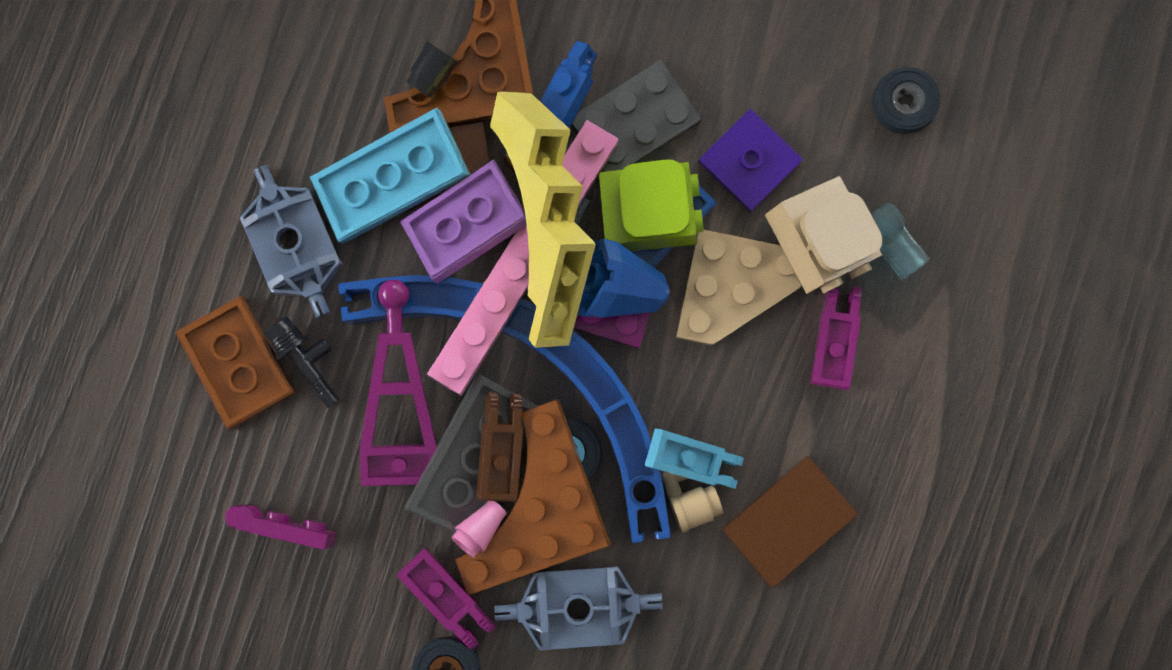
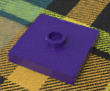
M750 108L698 160V163L751 213L803 159Z

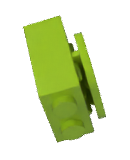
M659 160L630 164L623 170L599 172L605 239L616 241L631 252L697 244L696 233L704 232L702 210H694L693 197L700 196L698 174H690L689 162L678 163L674 160Z

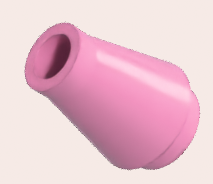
M488 501L483 507L455 527L456 533L451 538L464 552L475 558L479 552H485L507 512L497 502Z

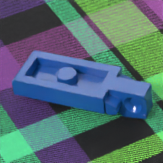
M576 41L568 53V59H564L561 62L540 101L568 128H570L594 82L591 79L593 72L591 67L598 56L589 44Z

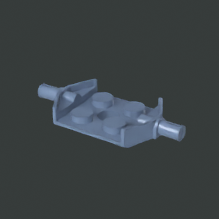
M260 166L261 170L256 168L253 171L261 187V190H258L260 194L241 215L240 220L270 291L275 295L304 297L309 300L316 319L323 318V315L328 316L331 314V311L324 299L323 290L344 265L338 258L312 197L314 195L308 188L279 187L274 182L269 166ZM294 230L298 234V243L292 249H283L280 245L281 235L285 231Z
M618 565L603 568L548 572L536 571L521 602L509 605H495V621L518 620V623L522 622L539 650L624 644L636 614H640L641 610H663L662 602H653L662 601V594L639 595V593H634ZM577 598L585 600L590 606L589 614L580 620L572 618L567 610L569 603Z

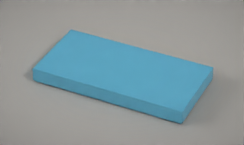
M435 108L310 176V179L338 242L344 244L452 187L468 177L470 172L441 110Z

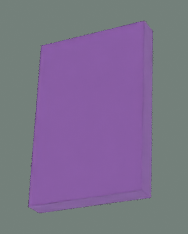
M494 160L400 221L427 272L436 284L527 225L523 205Z

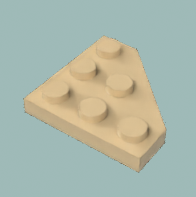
M708 230L697 233V244L694 246L676 338L712 346L801 287V283L781 245Z

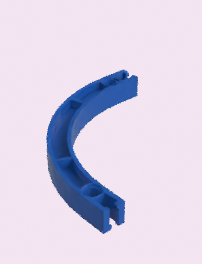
M425 275L384 277L338 284L339 295L345 298V302L353 301L352 294L371 293L370 299L372 302L370 309L357 312L349 311L348 306L341 307L342 321L353 325L387 320L386 308L380 303L378 292L384 282L393 279L403 282L409 291L408 302L402 307V318L434 317L461 321L483 284L447 277L436 284L430 276ZM521 299L501 333L524 343L550 361L583 394L598 416L611 442L619 466L632 543L641 542L645 539V532H638L637 511L652 507L656 508L660 529L655 532V539L670 538L660 470L645 466L651 439L632 397L613 369L574 330L569 346L535 348L529 341V336L537 306L525 299ZM642 480L649 481L654 487L653 497L646 502L636 500L633 495L634 486Z

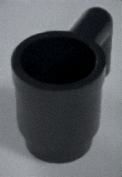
M427 41L410 69L412 73L406 82L432 98L437 89L441 90L459 62Z

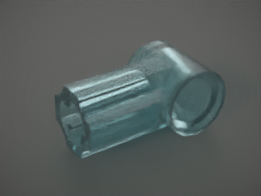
M884 202L871 212L882 235V246L879 250L901 280L907 278L930 260L906 230L907 223L903 215L892 203Z

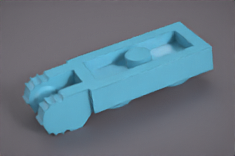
M655 428L645 466L715 486L717 483L736 489L738 481L727 475H718L722 461L729 465L742 466L744 458L727 453L724 448Z

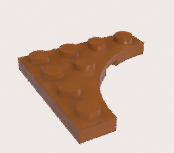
M475 0L470 31L465 42L461 43L456 53L452 56L459 63L453 69L441 90L437 89L432 98L416 88L384 97L389 133L435 108L441 110L448 127L491 120L497 92L531 93L533 95L516 0Z
M554 400L522 412L527 438L528 458L524 483L519 498L509 517L493 535L484 553L479 552L475 558L466 554L455 559L465 590L469 595L611 545L559 400Z

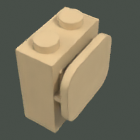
M840 176L781 202L765 214L806 294L818 288L824 294L844 283L841 279L842 276L849 273L851 279H854L872 270L869 263L882 256L879 250L882 246V235L863 199L857 194L849 193Z

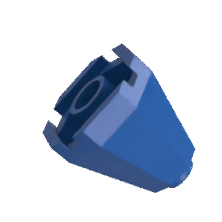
M604 238L599 239V241L593 240L596 245L578 309V316L603 318L657 312L661 306L665 305L669 297V286L664 274L616 241Z

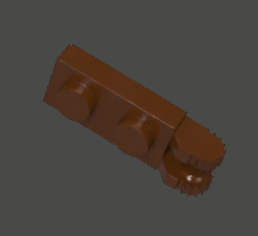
M488 392L484 411L485 422L482 423L476 498L480 501L516 502L523 437V425H521L522 398L520 394L512 393L508 401V423H497L500 404L497 392Z

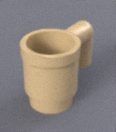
M663 472L661 475L663 486L681 533L714 521V517L723 514L720 499L713 485L703 489L698 487L682 493L678 482L689 478L668 472Z

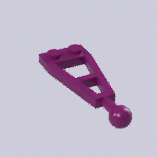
M393 279L384 282L378 292L379 301L386 308L387 333H379L360 443L361 486L417 484L437 448V441L411 332H403L402 307L408 302L409 291L403 282ZM389 345H402L410 381L383 382ZM413 394L424 444L373 446L380 396Z

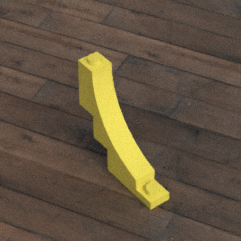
M497 92L490 127L498 135L511 159L521 190L526 215L529 245L528 297L537 306L529 341L535 348L569 346L596 245L574 222L583 186L562 166L571 130L531 93Z

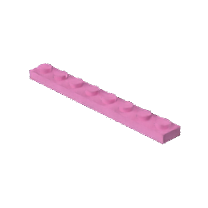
M586 120L566 152L562 164L583 186L578 207L619 142V138ZM527 225L515 233L427 373L429 377L462 396L528 289L529 245Z

